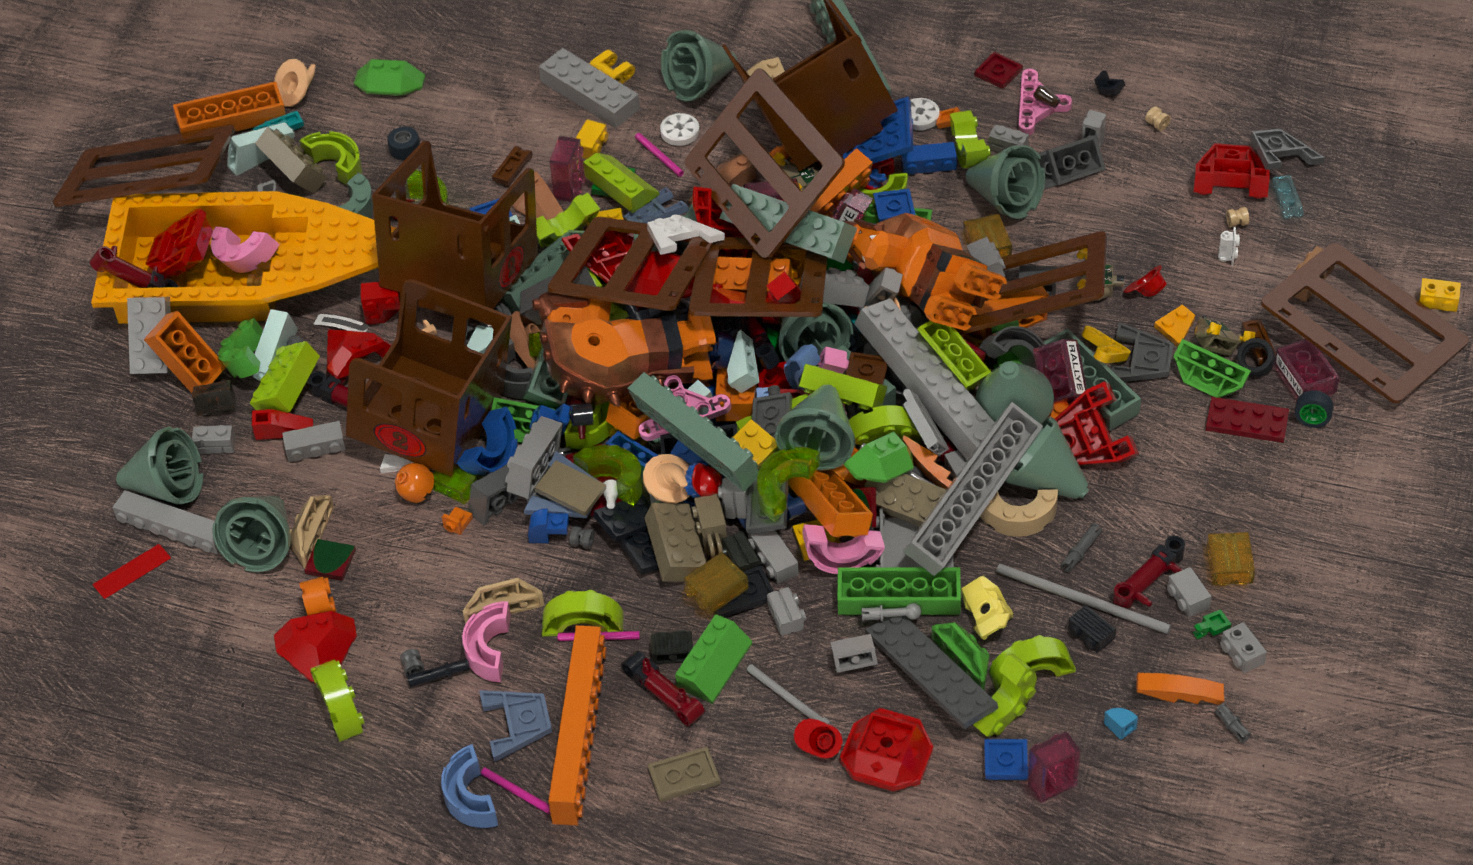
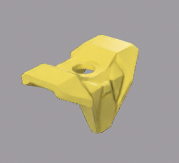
M981 576L961 588L965 609L973 613L976 620L974 629L981 639L986 640L987 636L1001 628H1005L1008 620L1013 618L1012 609L1007 605L999 587L986 577ZM984 604H990V610L987 613L982 614V606Z

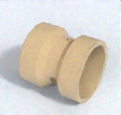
M1155 106L1148 111L1146 121L1154 124L1155 128L1162 131L1169 125L1171 117L1167 113H1162V110Z
M1246 207L1226 211L1229 228L1236 227L1239 224L1242 226L1249 225V213Z

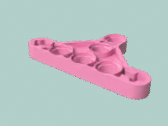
M1034 69L1023 71L1018 130L1029 135L1034 133L1037 122L1053 112H1068L1072 107V99L1068 95L1055 94L1061 99L1060 102L1068 103L1067 105L1059 104L1056 108L1036 101L1033 94L1037 87L1043 84L1038 81V72ZM1032 88L1033 91H1026L1025 89ZM1030 100L1032 101V103L1027 104L1024 103V101ZM1024 113H1031L1032 115H1030V116H1025V115H1023V114H1024Z
M674 375L667 377L664 382V386L666 385L667 387L671 382L679 383L677 388L671 390L674 396L682 397L688 407L693 406L697 411L702 407H707L709 409L708 413L700 415L701 417L706 416L708 419H713L731 410V402L726 395L721 394L711 398L685 389L680 378ZM723 401L725 406L721 407L720 402ZM652 419L641 423L639 426L640 436L645 441L660 438V435L670 434ZM649 428L651 433L647 434L646 429Z

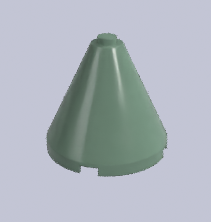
M681 30L671 34L666 42H669L667 48L662 50L661 69L664 81L670 91L673 90L677 94L676 98L683 101L701 98L734 69L722 46L691 30ZM730 51L734 58L737 60L736 55L732 51Z
M1013 145L969 168L966 173V181L1001 214L1009 218L1020 219L1028 216L1026 213L1030 209L1035 210L1039 204L1045 186V169L1040 168L1038 160L1041 157L1035 149L1027 145Z
M823 302L821 316L782 317L779 335L781 356L786 362L802 346L809 344L817 348L819 356L825 347L838 349L843 345L849 349L851 345L849 342L850 336L853 334L852 323L841 308Z
M1012 361L1004 362L990 372L982 380L976 393V401L994 422L1011 402L1040 424L1052 414L1054 408L1053 389L1046 376L1031 366Z
M832 385L820 386L780 419L775 433V440L779 450L789 460L798 465L801 462L812 465L811 469L830 470L844 465L851 458L855 447L854 433L838 391Z
M1050 416L1041 424L1043 426L1005 482L1033 490L1058 489V495L1073 499L1083 498L1089 491L1087 488L1088 482L1057 421Z
M171 426L156 431L118 471L116 481L125 490L174 504L189 503L198 497L202 488L203 473L199 474L198 463L202 462L195 443L185 431L180 428L173 429Z
M257 496L236 498L227 502L216 514L217 516L212 527L214 542L220 553L233 565L236 562L244 566L246 571L264 572L279 565L287 555L291 544V534L285 503L280 497Z

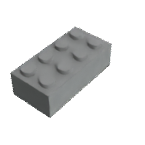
M170 297L127 298L130 374L172 372L143 340L166 314L171 313Z
M541 416L537 422L532 424L530 433L525 434L522 445L517 446L515 455L511 456L508 460L507 468H509V472L505 479L507 492L529 499L535 490V486L548 470V465L555 452L559 453L563 423Z

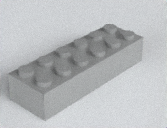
M564 48L539 66L540 81L614 128L620 126L640 110L638 93Z

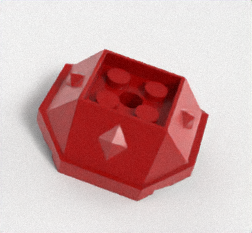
M199 207L173 223L166 231L158 234L153 240L145 264L151 269L155 266L158 267V272L166 278L167 276H178L181 273H185L186 270L202 262L213 233L206 218L207 213Z
M879 708L853 723L840 755V763L855 781L890 791H897L921 784L934 746L920 719Z

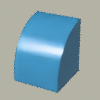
M1113 708L1105 712L1104 724L1120 740L1137 729L1138 717L1133 712L1124 708Z

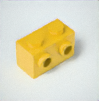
M1422 278L1419 302L1429 309L1457 312L1461 283Z

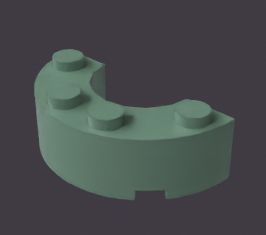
M358 172L347 182L350 200L338 207L370 218L373 214L371 186L365 176Z

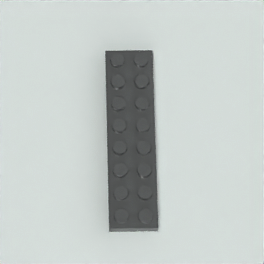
M788 392L753 398L752 420L775 438L780 419L792 409L793 396ZM779 448L758 468L761 476L748 487L746 531L748 534L786 528L790 460Z
M886 617L882 622L879 621L866 629V635L871 634L873 642L963 729L968 728L998 709V703L907 617Z

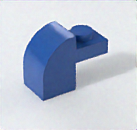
M562 404L558 409L553 410L540 405L533 411L529 428L531 429L532 424L543 416L563 423L561 435L564 434L570 420V406Z
M548 508L532 513L528 530L529 543L549 544L550 534H567L569 515L548 513Z

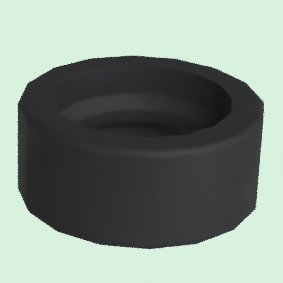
M1261 338L1246 340L1237 351L1239 365L1251 370L1250 376L1260 377L1272 370L1275 364L1276 356L1273 348L1267 341ZM1261 347L1267 352L1266 362L1257 368L1248 366L1245 361L1247 352L1252 348Z

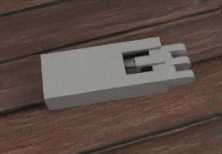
M905 389L903 395L907 401L903 405L927 448L938 456L949 450L946 442L919 396L911 390Z

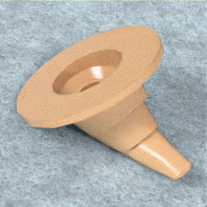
M289 59L280 66L274 82L276 81L285 107H293L303 99L308 86L313 80L315 64H311L307 70L303 62L298 59Z
M671 454L655 456L644 468L643 483L647 491L659 501L664 503L682 502L690 496L687 495L684 488L688 485L685 475H687L686 470H688L690 465L682 458Z

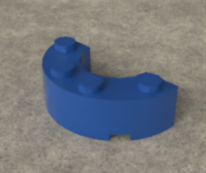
M507 407L495 409L488 413L482 423L487 435V446L485 449L479 446L465 450L457 462V465L462 470L472 475L492 473L506 465L509 458L515 455L518 440L514 436L516 425Z

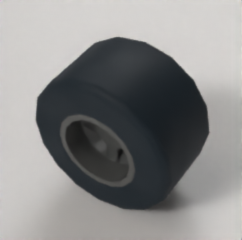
M398 127L392 130L387 137L390 154L399 160H405L420 145L419 135L411 127Z

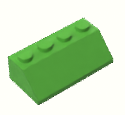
M715 614L676 672V686L679 689L684 688L688 694L713 704L753 644L752 640L733 621Z

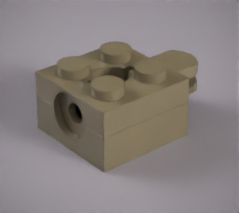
M718 494L694 498L695 506L692 507V514L695 519L693 520L704 553L710 552L711 558H714L715 551H717L719 556H723L722 539L727 537Z

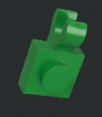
M1220 609L1203 616L1202 623L1194 625L1196 631L1193 632V635L1196 639L1203 638L1208 632L1215 636L1230 629L1232 624Z

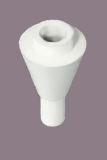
M607 480L604 482L606 490L603 494L607 500V508L613 509L615 507V500L621 491V485L615 480Z

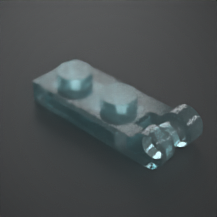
M1291 175L1273 177L1272 183L1282 208L1283 218L1288 219L1291 216L1303 217V207Z

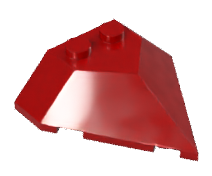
M328 329L327 371L336 379L349 375V364L353 359L376 352L383 358L392 343L375 333Z
M333 611L290 619L274 634L277 654L289 661L290 665L310 682H314L310 671L311 668L331 660L339 661L340 665H342L350 645L357 638L354 618Z

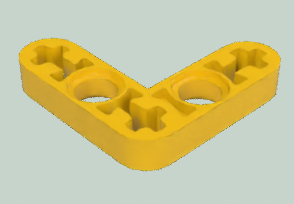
M1091 326L1084 327L1081 336L1098 346L1093 355L1095 359L1103 363L1127 361L1131 353L1128 348Z

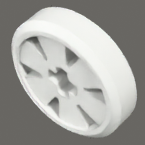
M926 98L911 99L913 130H927L934 127L940 113L938 105Z
M672 114L666 117L660 125L661 137L671 145H687L698 137L699 123L695 117L689 114Z

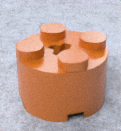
M322 576L299 583L300 589L303 592L302 598L307 615L327 611L336 612L333 596L329 597L331 587L328 577L324 578Z

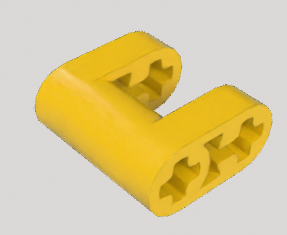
M611 50L604 51L589 63L621 84L629 80L635 73V66L629 62L622 63L614 70L610 68L617 61V54Z

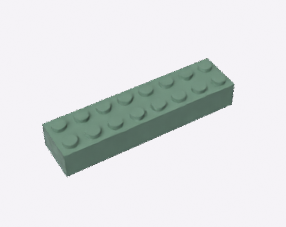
M735 184L731 186L769 232L789 209L788 204L779 199ZM728 202L725 206L730 209L732 204ZM722 210L719 219L733 224ZM809 210L784 242L844 263L857 227Z
M644 372L628 387L638 409L743 492L761 476L757 469L759 466L753 460L754 455L747 448L742 449L733 437L729 439L720 427L715 428L710 419L706 416L701 417L696 408L693 406L688 407L682 397L674 396L669 387L666 385L664 387L661 386L655 376L652 375L650 377Z

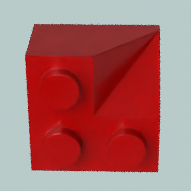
M380 282L361 283V303L366 324L385 323L400 310V292L380 287Z

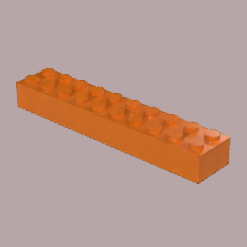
M576 625L549 795L552 824L578 826L579 817H583L584 808L581 801L586 798L584 781H588L589 769L587 768V763H591L589 747L594 744L592 728H596L597 717L594 715L595 711L599 709L597 693H601L602 682L599 680L600 676L604 675L602 659H606L607 648L604 647L605 635L601 634V627Z

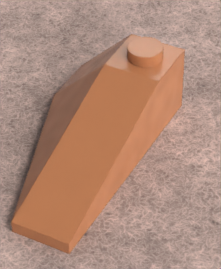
M744 153L733 156L716 168L730 186L735 184L742 187L756 178V167ZM693 195L688 200L690 204H693Z
M536 171L534 172L536 218L542 215L546 220L555 218L564 211L546 182ZM523 193L512 205V208L517 213L525 215V198Z
M515 311L510 315L512 316L510 338L514 343L515 351L527 367L534 369L542 346L540 343V333L543 323L537 325L521 315L520 312Z

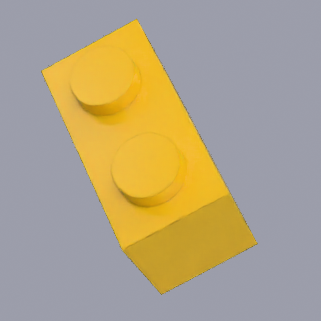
M591 120L585 121L575 138L580 158L588 159L596 152H601L602 145L607 142L609 137L606 124Z

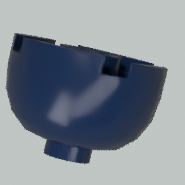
M715 330L716 344H711L713 351L708 352L710 365H712L711 369L728 368L736 339L727 332Z

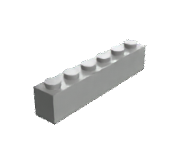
M124 490L112 507L116 519L121 523H128L139 529L149 530L156 535L166 536L173 541L178 540L188 546L201 548L205 552L215 554L220 552L213 538L212 527L215 522L213 520Z

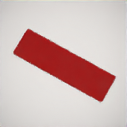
M157 544L95 582L93 586L106 599L171 559V557L160 544Z

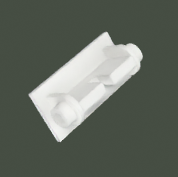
M1233 227V232L1224 231L1220 236L1218 258L1222 262L1231 261V266L1234 264V258H1238V247L1236 246H1239L1240 237L1239 234H1236V227Z

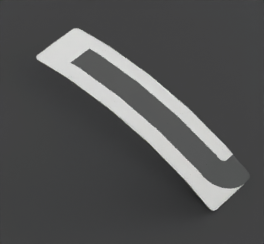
M319 314L314 322V325L332 326L357 332H366L369 328V325L329 314Z

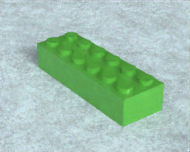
M838 567V615H862L861 608L880 607V605H882V609L906 608L911 603L920 606L921 615H961L960 567H944L935 576L924 567Z

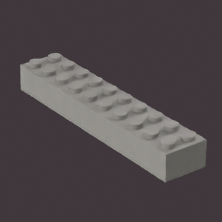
M891 298L862 308L855 322L856 327L904 385L919 396L932 419L966 460H968L995 422Z
M1011 402L1002 411L903 549V552L934 576L942 570L1043 426Z

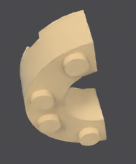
M1058 489L1038 490L1036 498L1031 503L1023 506H1014L1004 502L997 491L980 516L986 525H991L995 528L996 532L1004 535L1022 537L1036 534L1042 531L1048 523H1051L1056 515Z

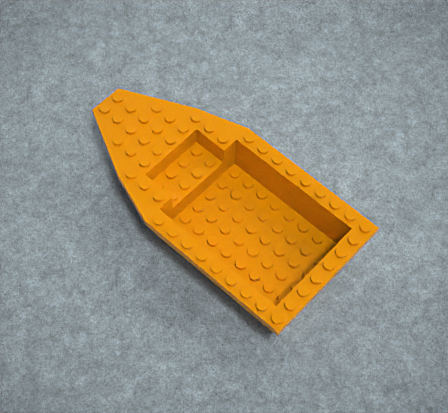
M278 191L155 193L116 197L112 200L103 246L110 249L114 245L117 246L118 257L151 273L152 269L145 263L154 238L166 231L173 223L199 207L207 213L206 218L212 230L215 227L228 228L241 239L240 244L245 242L255 231L267 233L280 245L265 263L262 261L256 265L257 269L239 273L232 271L215 257L211 249L210 239L202 262L178 276H167L164 278V280L171 279L175 281L179 287L138 288L106 271L97 272L91 304L93 308L113 307L118 324L128 323L127 298L170 297L171 313L178 311L187 322L249 321L252 318H255L256 321H267L270 310H274L275 301L319 290L378 268L374 220L329 203ZM391 226V232H393L396 228ZM248 275H263L261 286H247Z

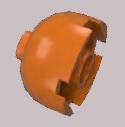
M417 463L404 465L398 471L395 478V488L398 494L412 503L424 501L425 498L423 497L427 493H431L434 485V475L430 472V468Z

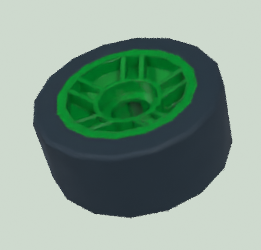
M1310 390L1303 392L1296 401L1295 416L1305 426L1315 428L1325 426L1332 418L1333 401L1327 394L1320 391Z

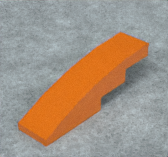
M904 435L902 441L910 449L913 463L922 470L923 474L932 483L947 489L952 482L948 480L951 472L936 463L938 455Z
M1163 673L1137 674L1136 692L1173 703L1178 699L1198 704L1201 700L1221 705L1224 702V684L1183 675Z

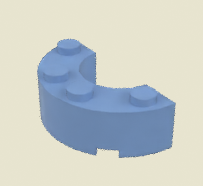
M814 345L802 346L786 361L784 374L792 389L804 390L805 388L799 387L805 364L816 366L821 361L818 350Z
M471 744L456 752L450 758L447 767L443 769L441 785L445 803L449 812L461 823L477 828L498 826L490 795H475L467 790V786L472 779L481 775L478 759Z

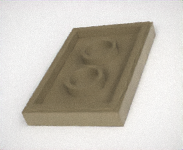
M557 460L535 486V492L583 516L588 514L606 490V484Z
M708 746L647 764L660 802L721 784Z

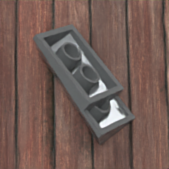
M1096 135L1038 153L1041 157L1038 160L1040 168L1045 169L1044 189L1105 170Z
M584 265L573 283L596 287L589 271ZM554 275L521 291L520 314L537 325L543 322L538 310H533L532 300L538 299L540 295L548 291V284Z

